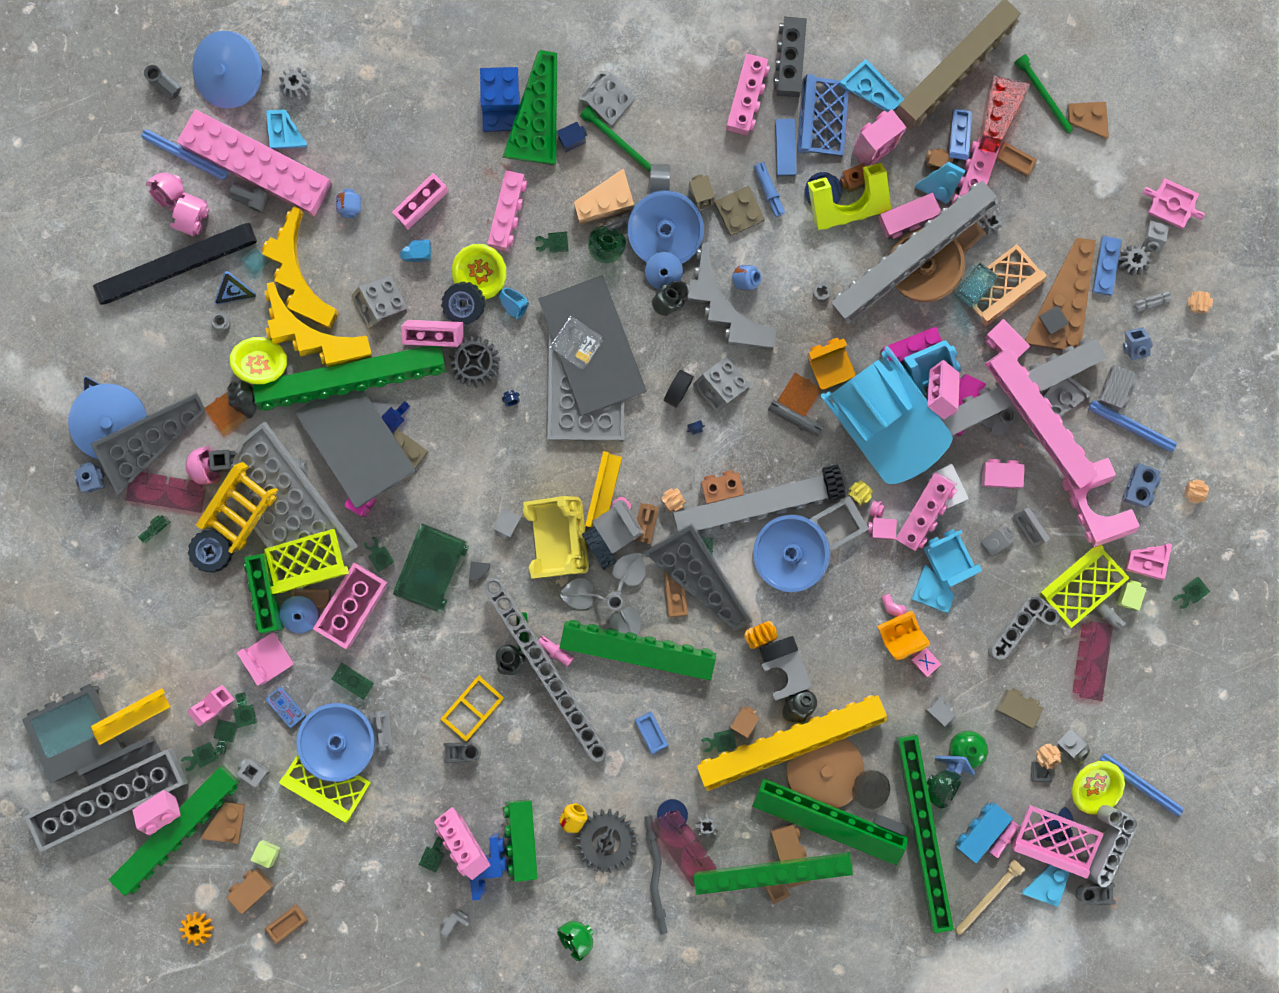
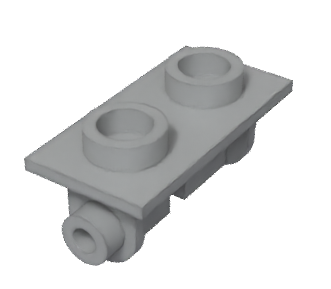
M389 710L369 712L370 722L375 733L374 751L393 749Z

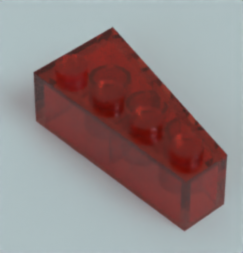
M996 75L993 76L988 88L978 149L997 153L1026 96L1030 83Z

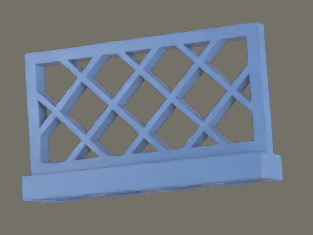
M807 74L803 78L797 153L804 154L805 152L844 156L849 91L844 89L843 95L838 97L832 89L836 85L839 86L840 80L818 78L812 74ZM816 83H822L827 88L822 95L816 90ZM828 92L835 98V101L830 105L823 98ZM818 100L826 107L821 113L814 107L815 102ZM836 102L842 107V113L838 116L831 108ZM827 110L834 117L828 124L821 116ZM817 118L825 126L820 131H817L813 126V121ZM835 120L841 126V131L837 134L829 126ZM824 129H827L833 136L827 142L819 134ZM816 136L823 144L820 148L811 147L812 139ZM835 139L839 144V151L832 150L828 143Z

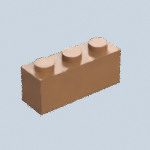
M791 823L770 830L779 861L807 857L804 845L800 846L798 839L801 838L798 827L794 828V825ZM811 881L788 883L787 886L792 888Z

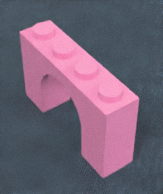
M1109 458L1093 463L1097 469L1098 476L1081 489H1073L1065 476L1062 480L1064 490L1070 494L1071 506L1076 508L1078 512V521L1086 530L1085 537L1089 543H1092L1093 548L1136 533L1140 527L1132 509L1114 516L1104 517L1094 513L1087 504L1086 495L1091 489L1112 482L1116 476Z

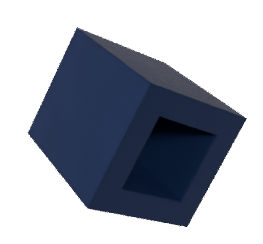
M578 122L557 131V136L565 152L585 144V137L588 136L584 126H579Z

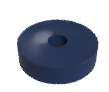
M668 799L658 807L657 819L664 829L670 831L679 830L687 822L688 811L681 801ZM671 811L676 813L675 818L669 817Z

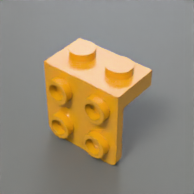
M834 338L828 341L826 346L821 347V345L810 348L811 352L807 354L808 361L821 390L855 377V371L845 349L847 346L845 339L839 340V338Z
M912 610L877 626L884 646L895 660L905 659L908 655L923 651L926 647L930 646V642L920 630Z

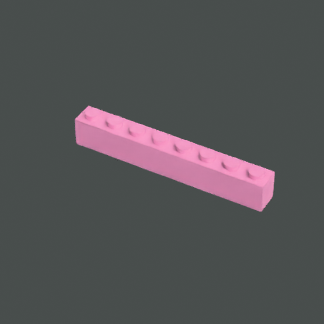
M1009 348L1003 350L985 363L986 367L1072 488L1081 489L1098 476L1095 465L1087 460L1085 451L1080 445L1075 443L1073 434L1068 429H1065L1062 424L1063 420L1058 414L1053 412L1049 400L1043 398L1039 386L1028 377L1029 372L1025 367H1021L1017 361V355L1012 350L1010 351Z

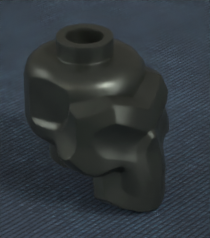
M673 281L671 284L662 285L661 289L652 299V306L655 312L668 316L673 311L682 308L685 304L684 298L688 292L686 283Z
M242 380L232 381L227 387V391H229L227 395L229 405L236 412H241L245 417L252 418L257 407L253 403L255 401L253 387Z
M513 645L500 647L496 653L497 671L503 675H516L525 663V656Z
M803 690L795 695L787 696L782 712L783 718L790 722H805L807 717L817 707L816 696L809 690Z

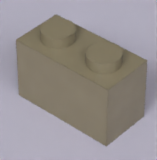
M708 175L694 176L689 181L688 189L693 203L699 210L713 206L715 195Z
M1012 688V690L1006 689L995 710L1034 729L1044 709L1039 706L1041 702L1032 697L1029 700L1022 697L1023 693L1015 688Z

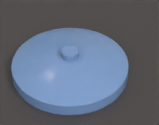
M217 31L206 36L198 45L193 58V76L199 92L208 102L220 108H237L247 104L257 93L261 83L262 66L256 48L245 36L234 31Z
M663 190L645 196L635 205L629 217L628 238L635 253L645 262L656 253L669 252L675 255L683 264L697 252L703 239L704 225L699 209L692 200L675 191Z
M99 384L83 391L73 402L68 417L69 431L75 444L85 454L98 459L90 443L146 417L147 412L142 401L131 390L117 384Z
M784 515L768 522L759 532L753 550L754 563L763 580L775 589L785 592L803 591L814 586L826 573L830 562V545L824 531L814 521L799 515Z
M331 703L320 706L309 713L300 725L296 740L298 756L304 767L311 774L322 780L337 782L350 779L362 772L372 759L375 750L373 727L369 719L360 710L351 705Z

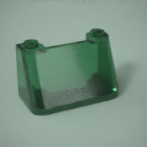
M421 523L394 588L393 595L438 613L440 610H444L448 601L445 599V593L459 559L462 556L465 557L468 552V541Z

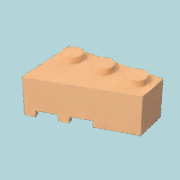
M624 168L574 201L580 225L633 210L634 202Z

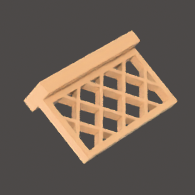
M1016 244L957 289V292L981 318V322L986 327L1043 284L1047 275L1043 270L1040 271ZM1016 251L1021 256V262H1010V255ZM998 264L1007 265L1006 274L994 273L995 267ZM1009 265L1020 266L1019 275L1008 274ZM1022 267H1030L1035 273L1031 276H1022ZM982 276H992L991 285L980 284V278ZM994 277H1004L1005 285L994 286ZM1007 279H1019L1018 286L1015 288L1007 287ZM968 287L977 288L976 297L968 296L964 290ZM979 288L990 289V297H978ZM993 289L1004 290L1003 297L1001 299L992 298ZM978 301L989 302V307L982 312L977 307Z

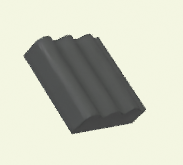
M1058 305L1038 317L1049 335L1069 324Z

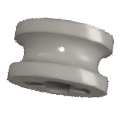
M826 283L817 284L813 290V296L818 301L827 300L831 293V289ZM821 288H825V292H827V295L823 294L822 297L819 296V292H817V289L821 290Z

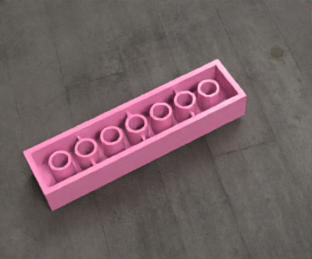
M196 109L177 140V143L182 148L315 217L332 186L329 178Z

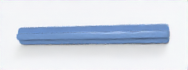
M145 129L141 137L151 144L221 180L226 178L228 172L225 169L148 129Z
M1097 401L1090 403L1088 409L1169 452L1174 451L1177 443Z
M1103 754L1100 757L1099 761H1109L1117 765L1124 774V780L1174 815H1181L1184 810L1182 806L1108 754Z

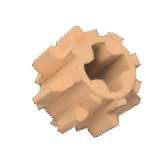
M1194 291L1192 296L1188 298V306L1191 307L1190 311L1194 313H1207L1213 304V298H1210V293Z
M1202 480L1188 481L1184 492L1185 498H1188L1189 502L1197 504L1200 501L1205 502L1209 491L1208 485L1204 484L1205 481Z
M678 488L667 490L664 492V496L661 497L669 512L673 510L675 512L683 508L682 505L686 503Z
M1045 744L1036 752L1038 763L1041 767L1045 766L1046 769H1052L1062 761L1060 758L1061 752L1056 746L1051 744Z

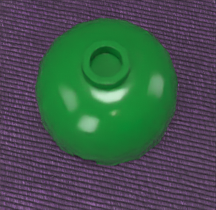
M961 731L951 739L949 755L967 758L972 769H975L986 761L988 745L985 738L979 733Z
M569 921L557 929L559 930L557 935L565 949L569 948L573 952L570 955L576 961H581L591 952L594 943L592 935L594 933L588 924L584 925L578 921Z

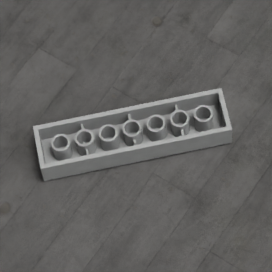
M169 748L24 816L39 851L42 852L135 809L163 790L171 792L189 782L174 749Z

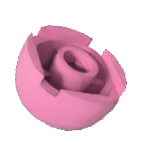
M166 172L158 173L146 182V187L149 185L151 188L148 192L153 199L162 207H165L166 204L170 207L169 211H174L178 199L184 198L182 195L185 192L182 185L183 181L177 175Z
M210 446L195 449L187 457L185 471L195 483L200 485L214 484L221 479L219 472H212L210 470L209 451H215V449L211 450Z

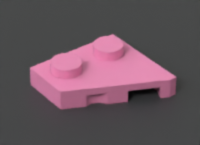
M1172 544L1130 551L1125 570L1163 581L1166 576Z

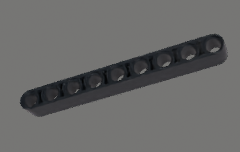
M250 223L241 224L93 285V289L99 304L105 305L257 243V239Z

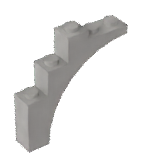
M703 243L702 249L699 248L697 252V260H700V266L695 268L694 278H698V280L690 279V284L687 285V302L710 304V306H706L705 317L708 318V323L730 326V328H726L725 339H728V345L773 350L776 328L763 326L747 319L725 300L712 274L710 244Z

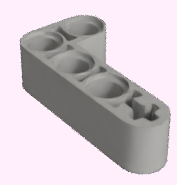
M1038 596L1027 597L990 645L989 655L993 659H1005L1035 619L1043 625H1054L1059 620L1058 611ZM1031 600L1037 602L1035 610H1032L1029 606ZM1047 611L1053 615V619L1050 622L1045 620ZM1020 615L1026 618L1023 626L1018 623ZM1009 630L1014 632V639L1012 641H1009L1006 637V633ZM1003 645V647L1000 650L1002 654L996 655L997 650L995 648L1001 647Z
M1102 805L1098 809L1097 817L1100 821L1107 824L1108 827L1089 869L1090 874L1087 879L1101 887H1107L1112 882L1137 829V821L1134 817L1116 808Z

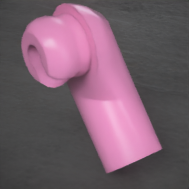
M890 594L881 596L888 614L898 617L907 613L904 605L900 606L893 603Z

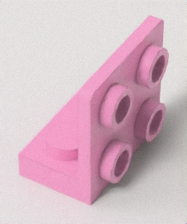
M271 633L249 648L237 652L257 686L265 684L294 665V662L275 633Z

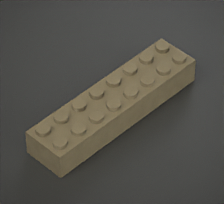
M1002 0L899 104L895 114L910 131L914 127L918 128L925 121L927 115H931L938 108L940 100L944 102L950 96V92L954 87L958 88L967 74L970 75L977 68L980 61L983 62L990 55L992 49H996L1002 43L1006 35L1009 36L1014 31L1015 26L1020 22L1018 18L1021 13L1008 0Z

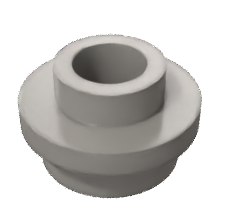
M217 312L211 317L210 323L216 331H224L229 327L230 319L225 313ZM219 319L224 320L222 325H218Z

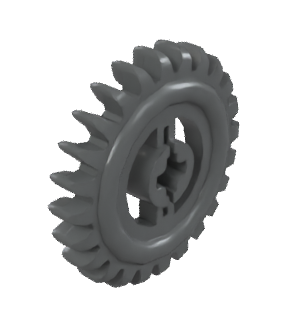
M601 809L600 815L593 811V818L587 815L588 822H585L584 828L579 831L581 835L575 836V839L580 840V842L575 844V847H581L577 855L584 854L581 861L588 860L587 867L594 864V871L601 867V872L604 873L605 868L608 867L609 872L612 873L613 866L619 871L620 863L625 867L627 866L625 859L632 861L629 853L636 854V851L632 848V846H638V843L633 841L638 835L632 834L636 828L629 827L632 822L631 820L624 821L626 818L625 814L619 818V811H616L614 815H612L611 809L608 810L607 814ZM607 826V831L602 832L598 837L600 849L597 852L592 844L593 834L599 828ZM612 829L609 835V841L612 843H608L602 853L603 841L601 839H605L609 834V830ZM615 829L620 835V846L613 854L605 855V852L611 850L615 845V837L613 835Z

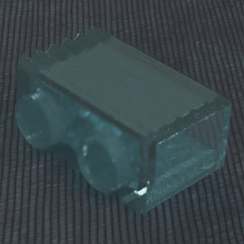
M981 262L977 266L974 264L968 270V276L962 279L955 289V296L970 308H973L998 279V275Z

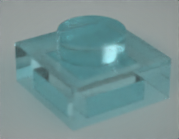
M256 247L241 259L254 274L269 263Z

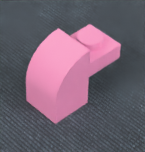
M221 685L210 692L201 702L191 707L187 713L200 727L214 719L235 699Z

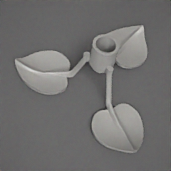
M630 553L617 560L613 566V575L621 580L617 592L609 593L606 598L592 593L593 585L586 578H575L560 591L561 598L568 605L576 609L591 607L593 603L592 597L607 602L611 610L619 611L611 616L610 628L625 634L632 632L639 636L641 629L640 614L632 606L625 607L622 610L623 600L620 594L623 582L629 586H635L643 580L645 566L642 554Z

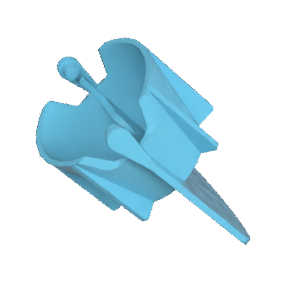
M886 346L885 350L881 353L882 358L871 364L835 392L822 393L821 397L883 481L887 484H898L919 475L931 467L950 447L953 437L939 415L928 407L927 399L903 368L895 354Z

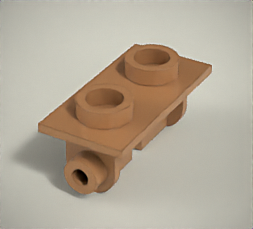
M640 503L637 522L644 534L633 541L651 544L659 507Z

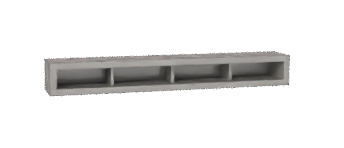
M822 475L674 512L673 516L677 531L692 523L697 531H701L704 534L712 532L713 527L720 526V529L731 527L733 522L738 521L739 525L748 523L750 518L757 517L760 520L768 518L770 513L776 512V515L787 513V509L794 508L795 511L804 509L806 504L813 503V506L825 503L824 500L828 499V494Z

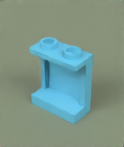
M946 340L904 358L908 375L923 395H926L924 387L929 385V370L941 361L945 360L955 370L961 371V367L955 358L957 356L956 349L953 345L950 346Z
M952 529L944 533L945 537L940 540L938 537L927 541L929 545L923 548L943 589L949 588L982 571L979 564L974 565L960 537V534L963 533L962 530L955 532Z

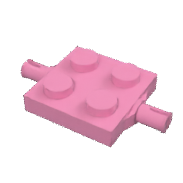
M1164 178L1157 191L1145 187L1142 194L1152 198V204L1147 214L1180 229L1185 227L1187 220L1191 216L1202 220L1205 213L1195 209V202L1199 196L1198 193Z

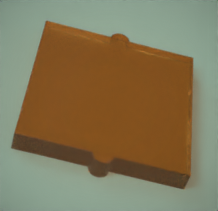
M794 373L779 397L778 402L805 417L821 389L810 382V379H805L799 374Z
M228 392L220 398L216 397L214 402L205 407V410L223 435L234 428H239L238 425L249 419L241 412H236L229 405Z

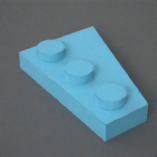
M867 59L838 84L886 112H889L891 109L894 111L904 100L900 93Z

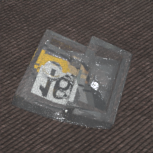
M570 316L549 348L584 371L604 341V337Z

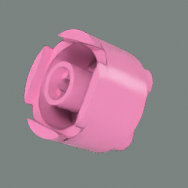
M183 192L184 198H179L172 214L175 222L170 223V227L190 236H199L203 225H201L202 219L207 218L210 208L207 207V201Z

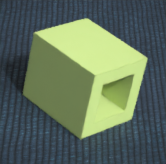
M1130 580V583H1123L1116 605L1133 611H1139L1147 588L1141 587L1142 583Z
M262 840L258 843L251 861L270 868L275 862L280 847Z

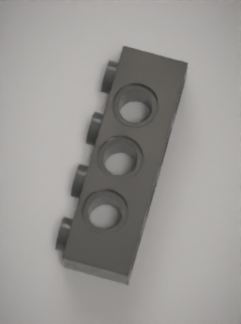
M784 16L783 23H779V34H782V40L778 41L777 52L780 53V59H776L775 71H779V75L774 81V89H777V96H800L807 18ZM792 35L796 38V41L791 42L787 37ZM792 54L795 59L788 60L785 55ZM790 72L792 73L793 77L786 78L784 76V73Z

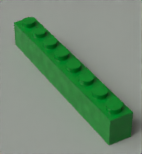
M576 620L565 621L559 647L560 649L709 681L712 679L716 661V653L707 648L702 650L695 649L692 645L688 644L681 646L670 640L663 642L651 636L639 637L632 632L625 634L613 628L602 629L595 624L583 625Z
M225 766L219 767L179 808L181 816L157 830L108 880L124 896L130 893L134 895L141 888L139 884L144 879L146 881L155 874L153 870L158 865L160 867L164 865L169 859L167 856L172 851L175 853L183 845L181 841L185 837L189 839L197 831L195 827L199 823L204 824L211 817L209 813L213 809L218 810L224 804L223 799L227 795H233L238 790L237 785L240 781Z
M763 778L755 794L752 807L893 865H898L906 851L908 837Z
M851 852L698 871L693 877L696 895L851 876L854 871Z

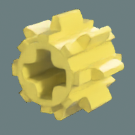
M862 480L858 483L855 482L849 488L850 492L848 495L860 506L863 503L866 504L872 498L873 490Z

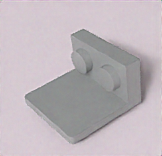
M601 70L579 96L578 100L582 104L591 106L609 125H613L634 100V96L611 72Z
M391 276L359 286L351 295L369 329L375 327L381 319L407 309V305Z
M725 357L704 372L693 383V386L715 412L718 413L731 400L749 388L750 384L732 362Z
M623 500L613 503L614 507L592 522L611 553L617 552L644 534Z

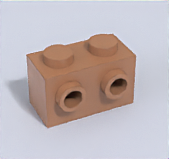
M734 470L723 472L721 477H715V475L704 477V481H701V487L705 503L710 504L744 495L739 472L734 473Z

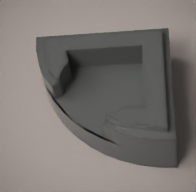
M471 561L469 581L482 578L488 572L490 563Z
M1032 762L1031 781L1052 782L1049 771L1045 767H1041L1039 763Z

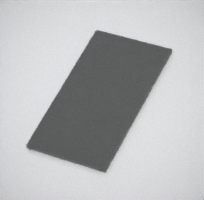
M603 275L538 298L582 416L647 392ZM575 326L581 329V331L570 345L568 338L569 328ZM588 336L597 341L591 351L592 355H590L591 357L587 363L577 358L585 364L584 366L574 356Z
M353 390L349 391L346 395L335 394L326 399L317 398L295 411L356 509L417 472L364 391Z

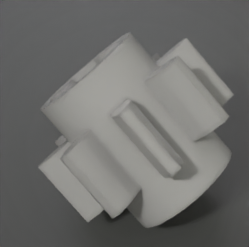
M996 211L990 215L987 212L984 215L985 218H980L979 220L982 223V228L987 231L986 235L992 231L994 234H997V227H1003V224L1000 223L1002 216L998 217ZM989 220H992L993 226H990Z
M706 813L705 818L698 817L700 824H696L695 827L701 829L698 833L699 836L702 833L706 834V838H709L710 833L716 835L714 828L719 827V824H714L715 816L710 819ZM703 822H711V829L706 828L703 830Z

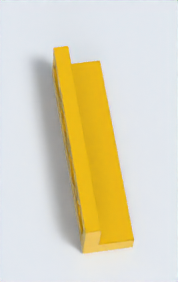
M603 451L585 524L586 528L594 527L593 520L610 510L622 460L620 456Z
M163 688L90 726V730L99 746L170 708L171 706L164 696Z

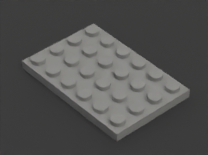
M549 329L548 440L624 441L625 400L582 416Z

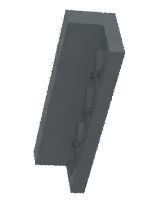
M149 736L77 770L79 776L84 775L88 786L161 751L155 737Z

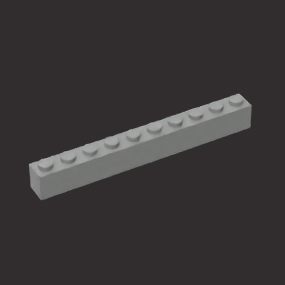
M983 180L979 184L975 183L972 185L969 192L955 199L953 205L941 210L938 217L934 220H929L919 232H914L907 242L898 245L892 254L883 257L873 269H868L861 279L853 281L846 291L838 293L831 302L834 308L848 324L999 204L997 196Z
M1087 337L1079 341V346L1074 348L1071 345L1062 350L1063 354L1057 356L1055 353L1045 358L1047 362L1041 365L1040 362L1029 366L1028 377L1042 391L1107 359L1098 339L1090 340ZM998 382L995 383L997 387L991 390L989 387L980 390V395L973 398L970 395L962 399L963 403L958 405V410L954 415H950L944 420L941 418L952 435L1013 405Z

